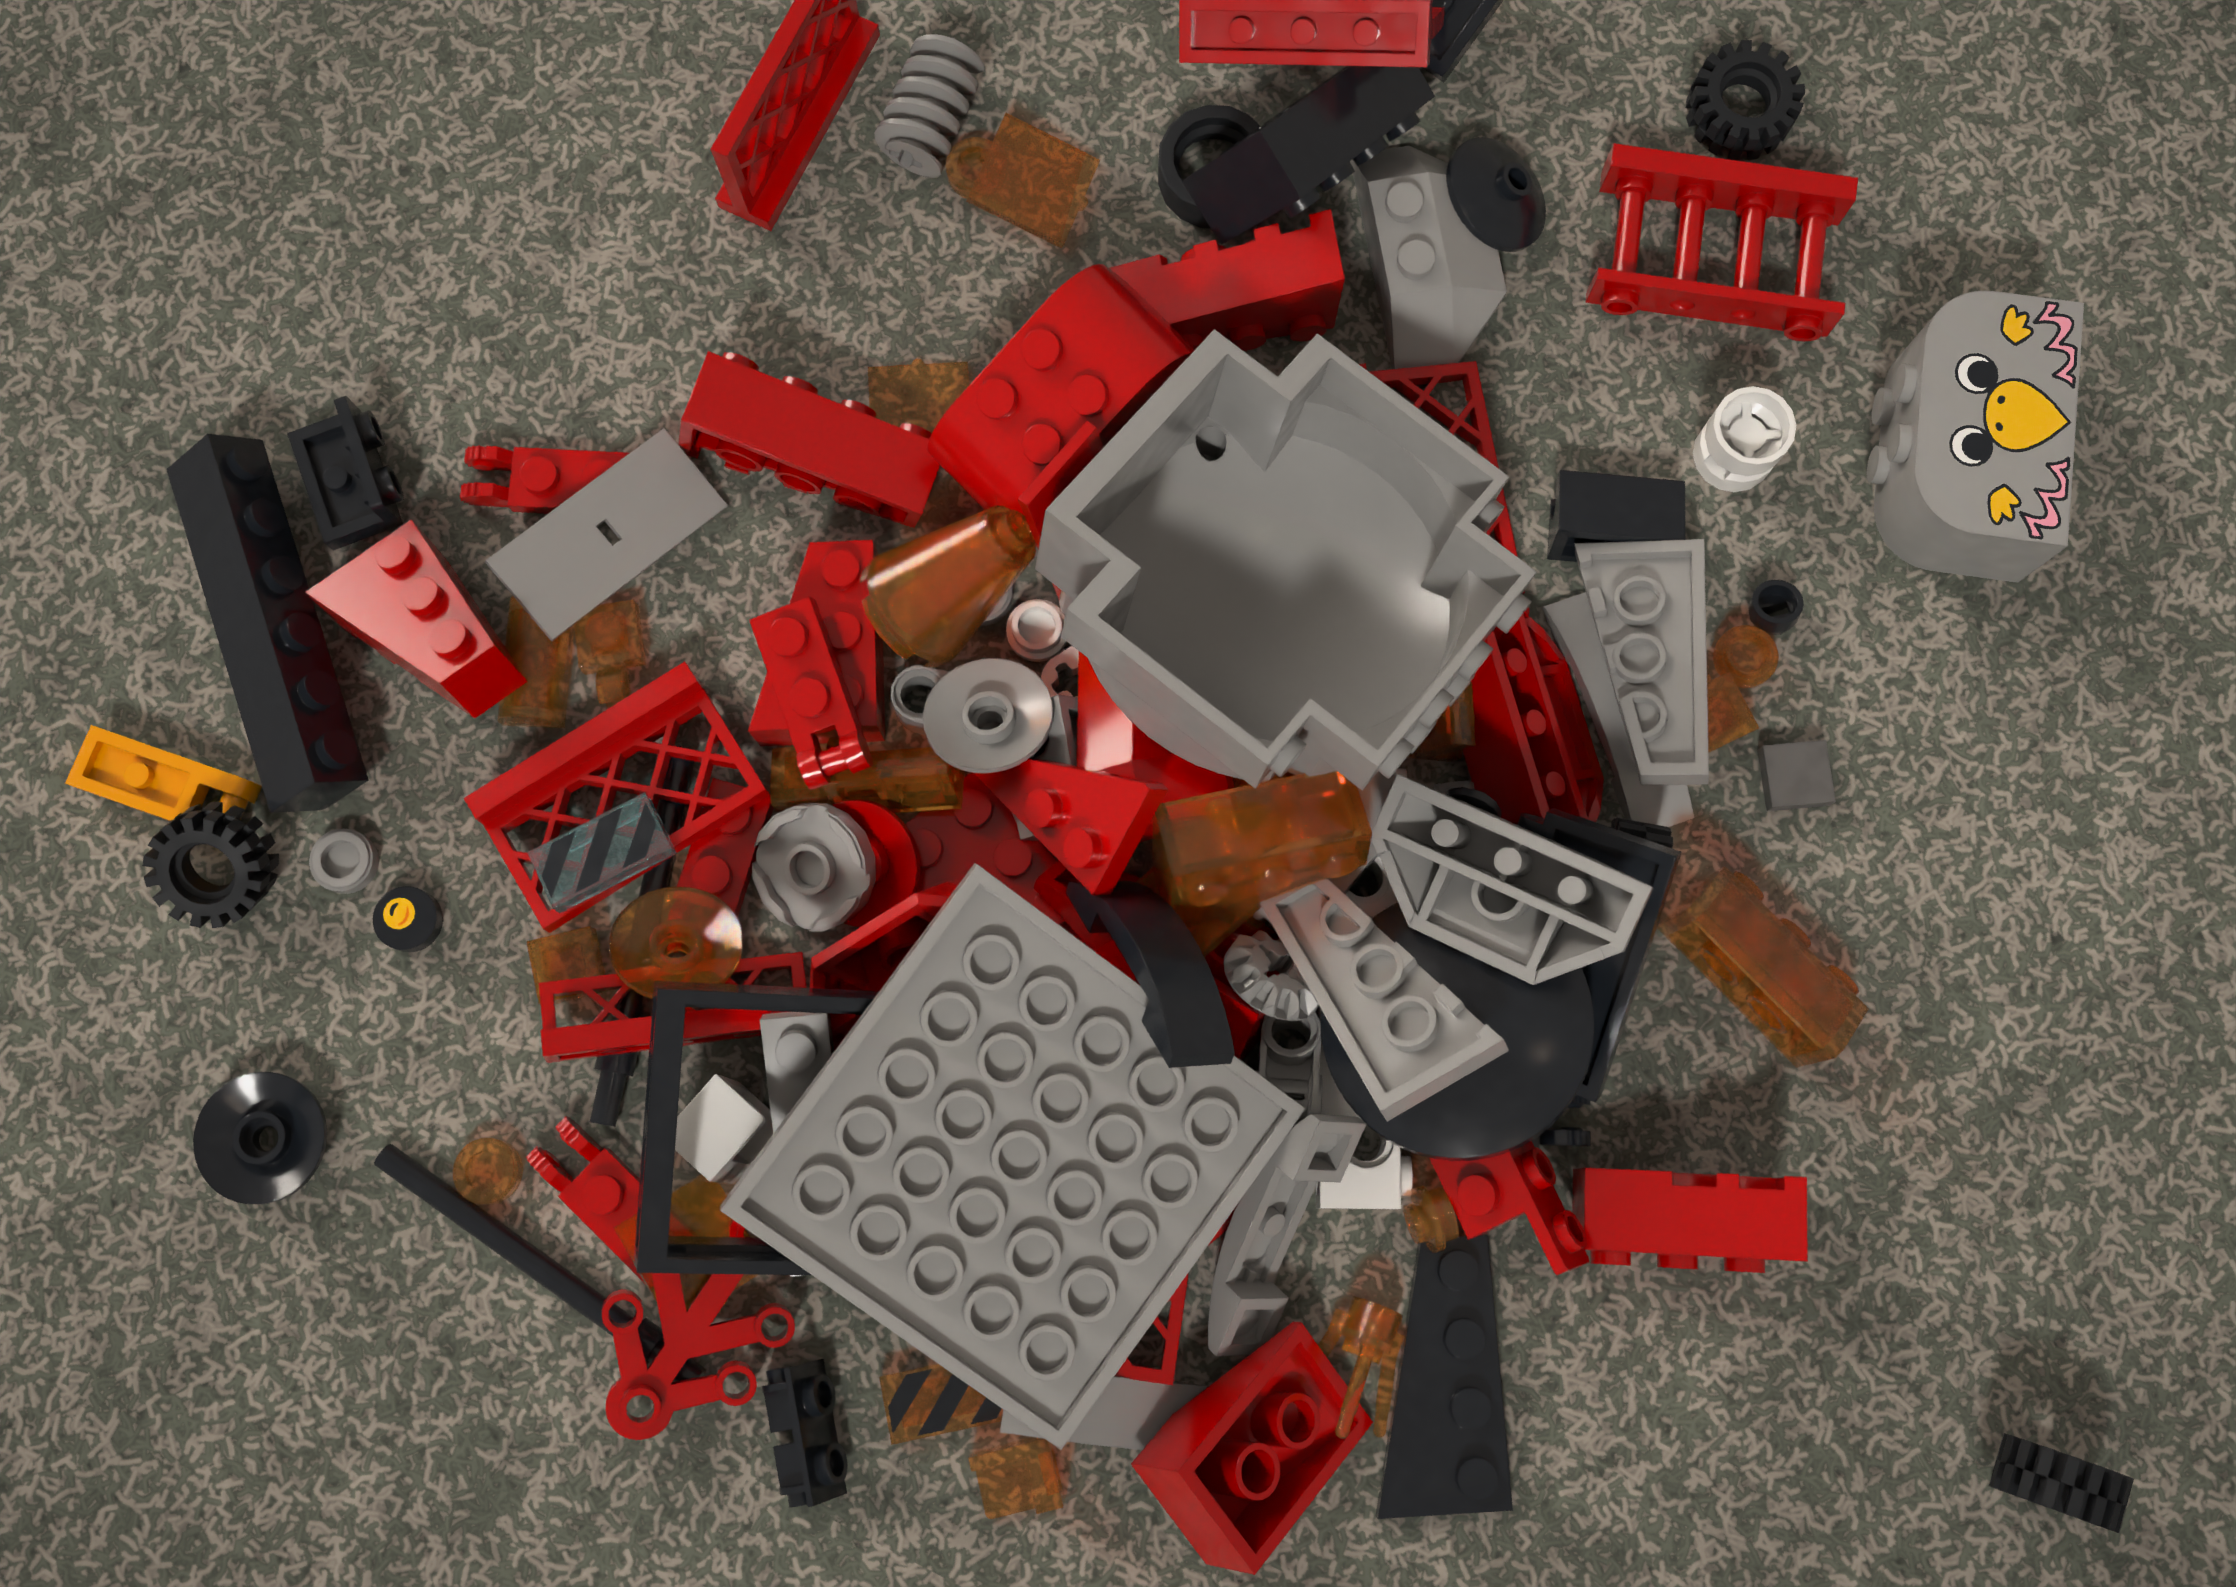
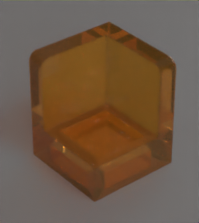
M1029 1437L974 1451L968 1457L971 1472L976 1471L987 1518L995 1519L1034 1508L1036 1509V1514L1064 1507L1066 1499L1053 1444L1048 1440Z

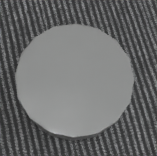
M803 803L773 815L759 831L754 847L758 846L756 852L757 861L752 863L753 881L763 904L779 921L791 927L798 925L804 929H811L809 931L823 932L852 920L868 903L876 881L875 854L866 832L848 813L827 803Z

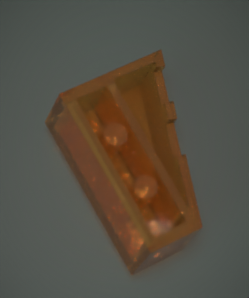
M1338 771L1310 777L1304 773L1261 782L1256 789L1251 785L1161 803L1153 816L1152 868L1160 896L1175 910L1188 929L1327 878H1337L1352 873L1358 867L1367 864L1373 833L1356 785Z

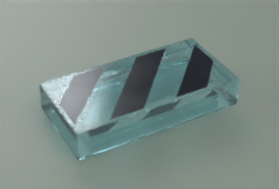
M645 792L527 852L552 908L558 913H562L677 854L651 798Z

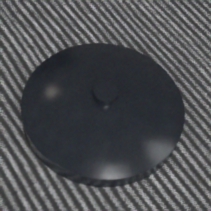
M1399 903L1391 905L1372 918L1373 923L1394 943L1397 941L1415 958L1418 965L1440 985L1443 983L1463 1002L1465 1008L1484 1025H1489L1501 1036L1509 1051L1387 1122L1321 1010L1323 1051L1329 1071L1343 1098L1357 1116L1381 1137L1402 1149L1433 1159L1472 1161L1491 1158L1522 1147L1537 1138L1551 1127L1569 1107L1578 1093L1589 1067L1594 1040V1009L1589 986L1582 968L1532 985L1410 928Z

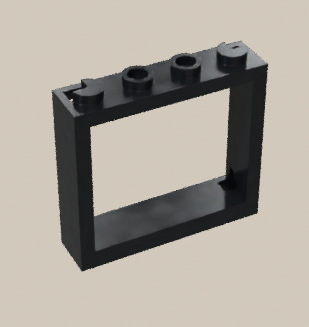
M654 981L634 1248L637 1273L811 1275L760 1238L669 1236L685 1007L862 1015L879 991Z

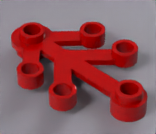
M730 1218L728 1225L729 1237H744L745 1228ZM651 1273L664 1345L647 1368L638 1327L643 1319L642 1301L636 1293L630 1290L621 1289L612 1292L607 1296L602 1305V1321L605 1327L613 1333L621 1377L611 1386L606 1397L605 1410L609 1424L619 1435L625 1438L644 1440L654 1437L663 1431L669 1424L674 1411L719 1400L730 1406H740L747 1403L756 1392L757 1381L753 1369L743 1361H729L720 1367L717 1374L673 1382L687 1359L757 1342L770 1348L785 1345L791 1340L795 1331V1321L789 1309L779 1303H769L761 1307L756 1314L711 1324L744 1274H711L686 1310L680 1274ZM626 1300L635 1306L636 1313L632 1320L627 1323H617L610 1317L609 1310L617 1301ZM772 1314H780L786 1319L785 1330L777 1336H768L761 1330L764 1319ZM733 1372H741L748 1377L747 1387L738 1394L728 1393L723 1388L725 1378ZM645 1395L653 1401V1409L648 1415L635 1417L628 1412L627 1404L635 1396Z

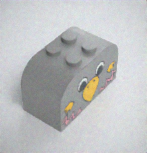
M1998 291L1968 292L1953 298L1942 306L1893 362L1887 373L1884 387L1878 389L1873 402L1872 423L1881 426L1879 446H1874L1869 456L1867 481L1876 484L1874 517L1879 534L1888 548L1900 559L1925 570L2018 583L2068 547L2084 303Z

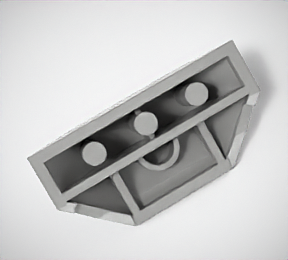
M1411 146L1385 149L1359 166H1356L1352 159L1350 162L1355 170L1353 177L1392 369L1460 363L1507 293L1498 250L1476 238L1458 217L1447 189L1446 171L1448 163Z
M1397 774L1370 834V839L1381 858L1390 885L1410 928L1532 985L1625 952L1654 888L1598 860Z

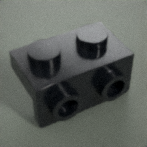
M347 396L334 400L338 415L287 433L323 541L333 551L403 525L396 504L404 500L402 488L392 468L389 465L383 467L377 449L385 445L380 426L370 410L362 413Z

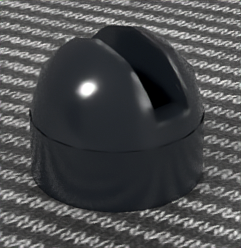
M1768 580L1761 583L1755 589L1748 607L1749 617L1758 631L1767 635H1781L1797 623L1803 610L1804 601L1800 591L1791 583L1783 580ZM1785 608H1787L1789 612L1774 617L1769 616V614L1783 610Z

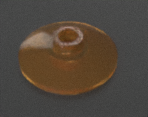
M667 887L638 897L618 915L609 936L610 959L618 977L629 988L653 999L654 981L724 984L736 970L743 950L742 929L732 909L715 895L690 887ZM675 951H681L687 954L686 956L679 958L667 957L670 953Z

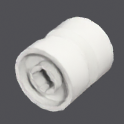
M1751 386L1735 390L1724 397L1695 439L1693 458L1696 469L1706 482L1719 490L1730 492L1750 490L1765 479L1793 443L1796 422L1792 409L1783 397L1769 389Z

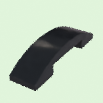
M1118 881L1113 892L1108 895H1092L1080 882H1069L1066 894L1089 933H1109L1147 995L1149 1001L1141 1021L1167 1066L1175 1068L1231 1064L1235 1051L1218 987L1199 945L1175 910L1159 894L1137 882Z

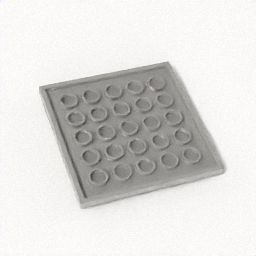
M974 863L722 1202L720 1211L1062 1450L1305 1111V1108L1236 1056L1233 1057L1231 1064L1169 1068L1141 1021L1149 1001L1142 987L997 878Z

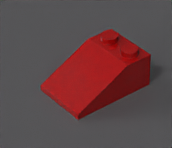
M1293 1321L1173 1413L1133 1460L1131 1465L1205 1564L1255 1575L1369 1429L1373 1421L1303 1323Z

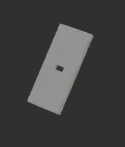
M663 428L486 559L485 563L547 637L554 641L717 516L728 505L666 429ZM603 522L620 539L613 546L597 528Z

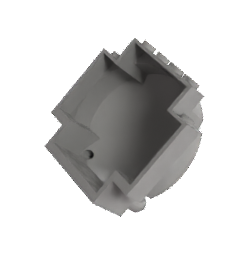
M1215 329L1045 510L1035 566L1036 571L1061 589L1059 604L1061 611L1065 615L1061 637L1088 658L1098 680L1112 701L1126 717L1162 747L1194 765L1218 774L1243 779L1255 789L1261 782L1268 783L1276 774L1282 777L1288 771L1305 781L1320 780L1342 774L1362 791L1378 771L1389 779L1410 753L1413 754L1434 728L1438 718L1445 709L1454 704L1475 677L1476 671L1493 651V648L1484 642L1495 627H1498L1507 634L1532 601L1522 593L1537 573V571L1486 534L1505 507L1496 499L1507 482L1508 475L1318 333L1277 377Z

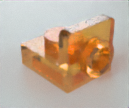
M1472 682L1469 683L1454 704L1445 709L1428 736L1413 754L1410 753L1407 758L1452 762L1462 758V749L1476 746Z

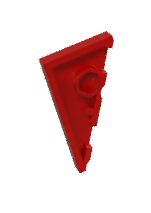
M1029 758L1020 765L1008 770L995 773H974L1092 895H1108L1113 892L1168 791L1162 783L1118 777L1119 774L1085 770L1084 767L1046 759Z

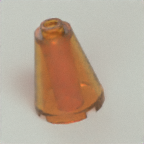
M996 505L874 557L861 572L860 583L867 579L869 596L863 599L862 603L865 613L877 634L896 654L906 660L914 654L929 660L923 667L936 668L953 660L1034 559L1036 554L1035 538L1032 536L1025 516L1016 510Z

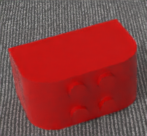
M1103 264L1092 265L1062 284L954 401L934 428L927 446L928 453L1016 543L1037 547L1018 502L1019 496L1086 421L1097 427L1103 447H1105L1193 353L1195 348L1127 281Z

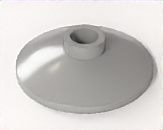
M1000 658L974 660L948 672L936 683L929 693L923 711L924 730L928 742L935 753L953 767L973 773L1000 772L1025 762L1044 744L1053 723L1052 700L1049 690L1042 679L1028 667L1015 661ZM991 722H997L1001 724L993 729H982L984 725Z

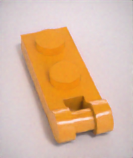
M93 725L90 726L65 784L168 821L173 820L192 806L201 804L202 807L210 788L223 792L219 801L223 802L222 813L227 812L234 805L246 809L248 802L255 804L262 789L261 785Z

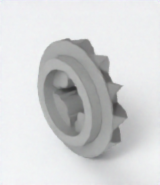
M1258 930L1251 937L1240 934L1226 952L1224 971L1230 985L1246 1003L1256 1010L1273 1018L1286 1021L1306 1019L1317 1010L1319 1006L1280 938L1273 940L1266 932ZM1276 970L1280 973L1278 976L1273 974L1269 978L1266 976L1268 971Z

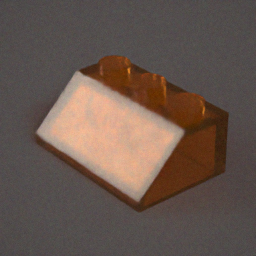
M1724 866L1708 876L1658 925L1657 929L1796 1068L1835 1059L1845 1049L1869 1010L1856 996L1859 993L1857 985L1839 968L1833 965L1826 967L1808 949L1811 946V941L1803 930L1786 918L1779 920L1761 902L1764 899L1762 891L1746 875L1737 871L1732 873Z

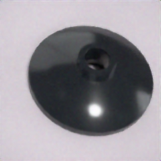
M1476 137L1461 144L1452 153L1446 171L1448 194L1458 217L1476 238L1494 249L1516 252L1527 248L1539 238L1546 220L1544 195L1532 169L1516 151L1498 140Z
M254 1072L239 1076L220 1087L208 1099L199 1114L193 1137V1150L197 1167L210 1187L227 1199L243 1204H269L280 1201L301 1189L318 1169L327 1143L326 1119L315 1095L304 1084L292 1077L273 1072ZM272 1126L278 1132V1142L272 1150L265 1151L259 1142L260 1134L265 1128Z

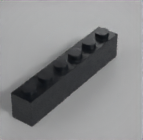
M206 434L166 470L270 813L323 810L369 781L313 600L305 593L309 590L263 440Z

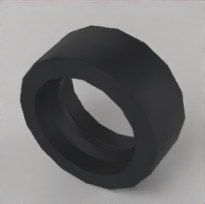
M1205 105L1182 114L1169 125L1159 145L1158 186L1165 204L1181 220L1199 228H1211L1182 183V177L1179 172L1180 159L1184 151L1193 143L1205 139H1224L1235 144L1261 126L1249 114L1231 106Z

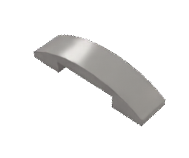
M1586 592L1544 606L1542 609L1557 647L1565 657L1567 664H1570L1614 773L1615 777L1611 780V784L1625 819L1668 828L1694 819L1687 785L1640 784Z
M1324 1114L1308 1115L1290 1130L1239 1201L1225 1234L1212 1286L1208 1321V1349L1215 1356L1250 1355L1271 1339L1289 1299L1273 1281L1317 1182L1341 1183L1366 1126V1123L1359 1117Z

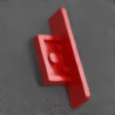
M1532 1141L1505 1154L1486 1159L1448 1161L1429 1158L1468 1240L1481 1236L1526 1214L1556 1275L1566 1273L1589 1263V1257L1584 1249L1587 1246L1585 1231L1578 1218L1570 1210H1565L1553 1186L1556 1183L1554 1168L1546 1154L1538 1147H1534Z

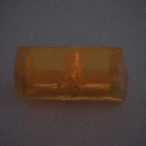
M514 596L510 597L505 648L528 682L499 702L497 721L503 726L565 728L575 624L554 641H551Z

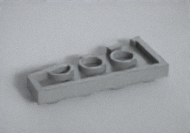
M1704 539L1574 543L1576 560L1640 784H1708L1709 753Z
M1317 868L1310 870L1259 900L1261 907L1387 1122L1509 1051L1501 1036L1489 1025H1484L1465 1008L1463 1002L1443 983L1440 985L1418 965L1415 958L1397 941L1394 943L1384 934L1363 910Z

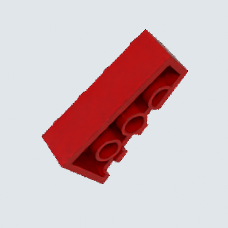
M710 351L707 352L681 418L679 446L687 456L698 459L701 448L714 451L721 459L726 461L724 466L728 469L749 475L751 471L759 472L764 467L775 471V478L782 482L784 487L806 494H820L823 487L835 490L833 500L838 504L915 528L923 513L940 464L927 450L932 434L930 431L914 424L902 423L898 427L876 418L877 413L872 408L857 401L843 400L840 404L817 395L818 389L800 378L784 376L780 380L758 371L759 366L754 361L740 354L725 352L723 356H720Z

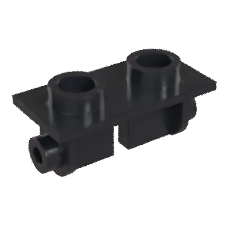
M824 1359L766 1371L768 1384L762 1386V1392L765 1397L770 1432L774 1433L792 1429L794 1442L773 1447L780 1495H787L789 1508L803 1505L812 1507L847 1494L845 1483L848 1469L847 1457L843 1447L838 1443L833 1415L836 1400L835 1389L831 1379L826 1375Z

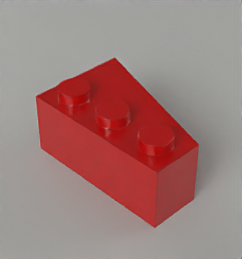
M873 540L809 542L790 603L808 596L816 600L866 742L885 741L882 567L880 556ZM767 672L748 732L760 747L793 745ZM836 729L817 736L819 744L839 743Z

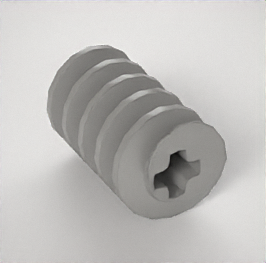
M926 34L916 38L910 49L911 58H908L902 67V79H899L892 90L893 99L886 105L883 111L884 120L879 123L874 135L881 151L893 162L917 175L927 178H938L942 174L943 167L935 157H947L952 150L951 143L945 137H955L961 129L960 123L954 116H964L968 112L969 103L964 96L973 95L978 88L977 80L972 74L984 72L985 69L984 63L978 54L962 42L943 35Z

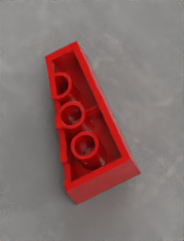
M1331 209L1310 214L1311 227L1282 234L1279 223L1253 229L1255 239L1239 246L1226 248L1219 245L1217 240L1193 245V248L1185 252L1178 262L1168 264L1167 258L1159 254L1109 268L1127 281L1195 349L1214 329L1243 351L1258 348L1269 338L1290 335L1293 341L1303 342L1312 340L1317 333L1323 336L1327 331L1326 329H1332L1335 326L1345 280Z

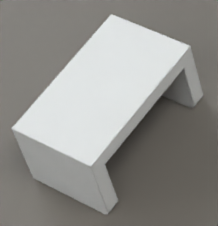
M715 1074L677 1116L675 1151L709 1182L735 1184L773 1135L771 1111L740 1082Z

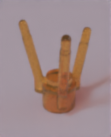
M1356 1296L1352 1297L1347 1312L1335 1308L1329 1328L1318 1346L1328 1358L1340 1338L1345 1337L1341 1350L1357 1357L1335 1430L1337 1437L1342 1439L1346 1438L1349 1434L1371 1363L1379 1365L1381 1360L1373 1426L1374 1435L1380 1438L1386 1434L1396 1361L1404 1339V1335L1398 1333L1403 1315L1380 1304Z

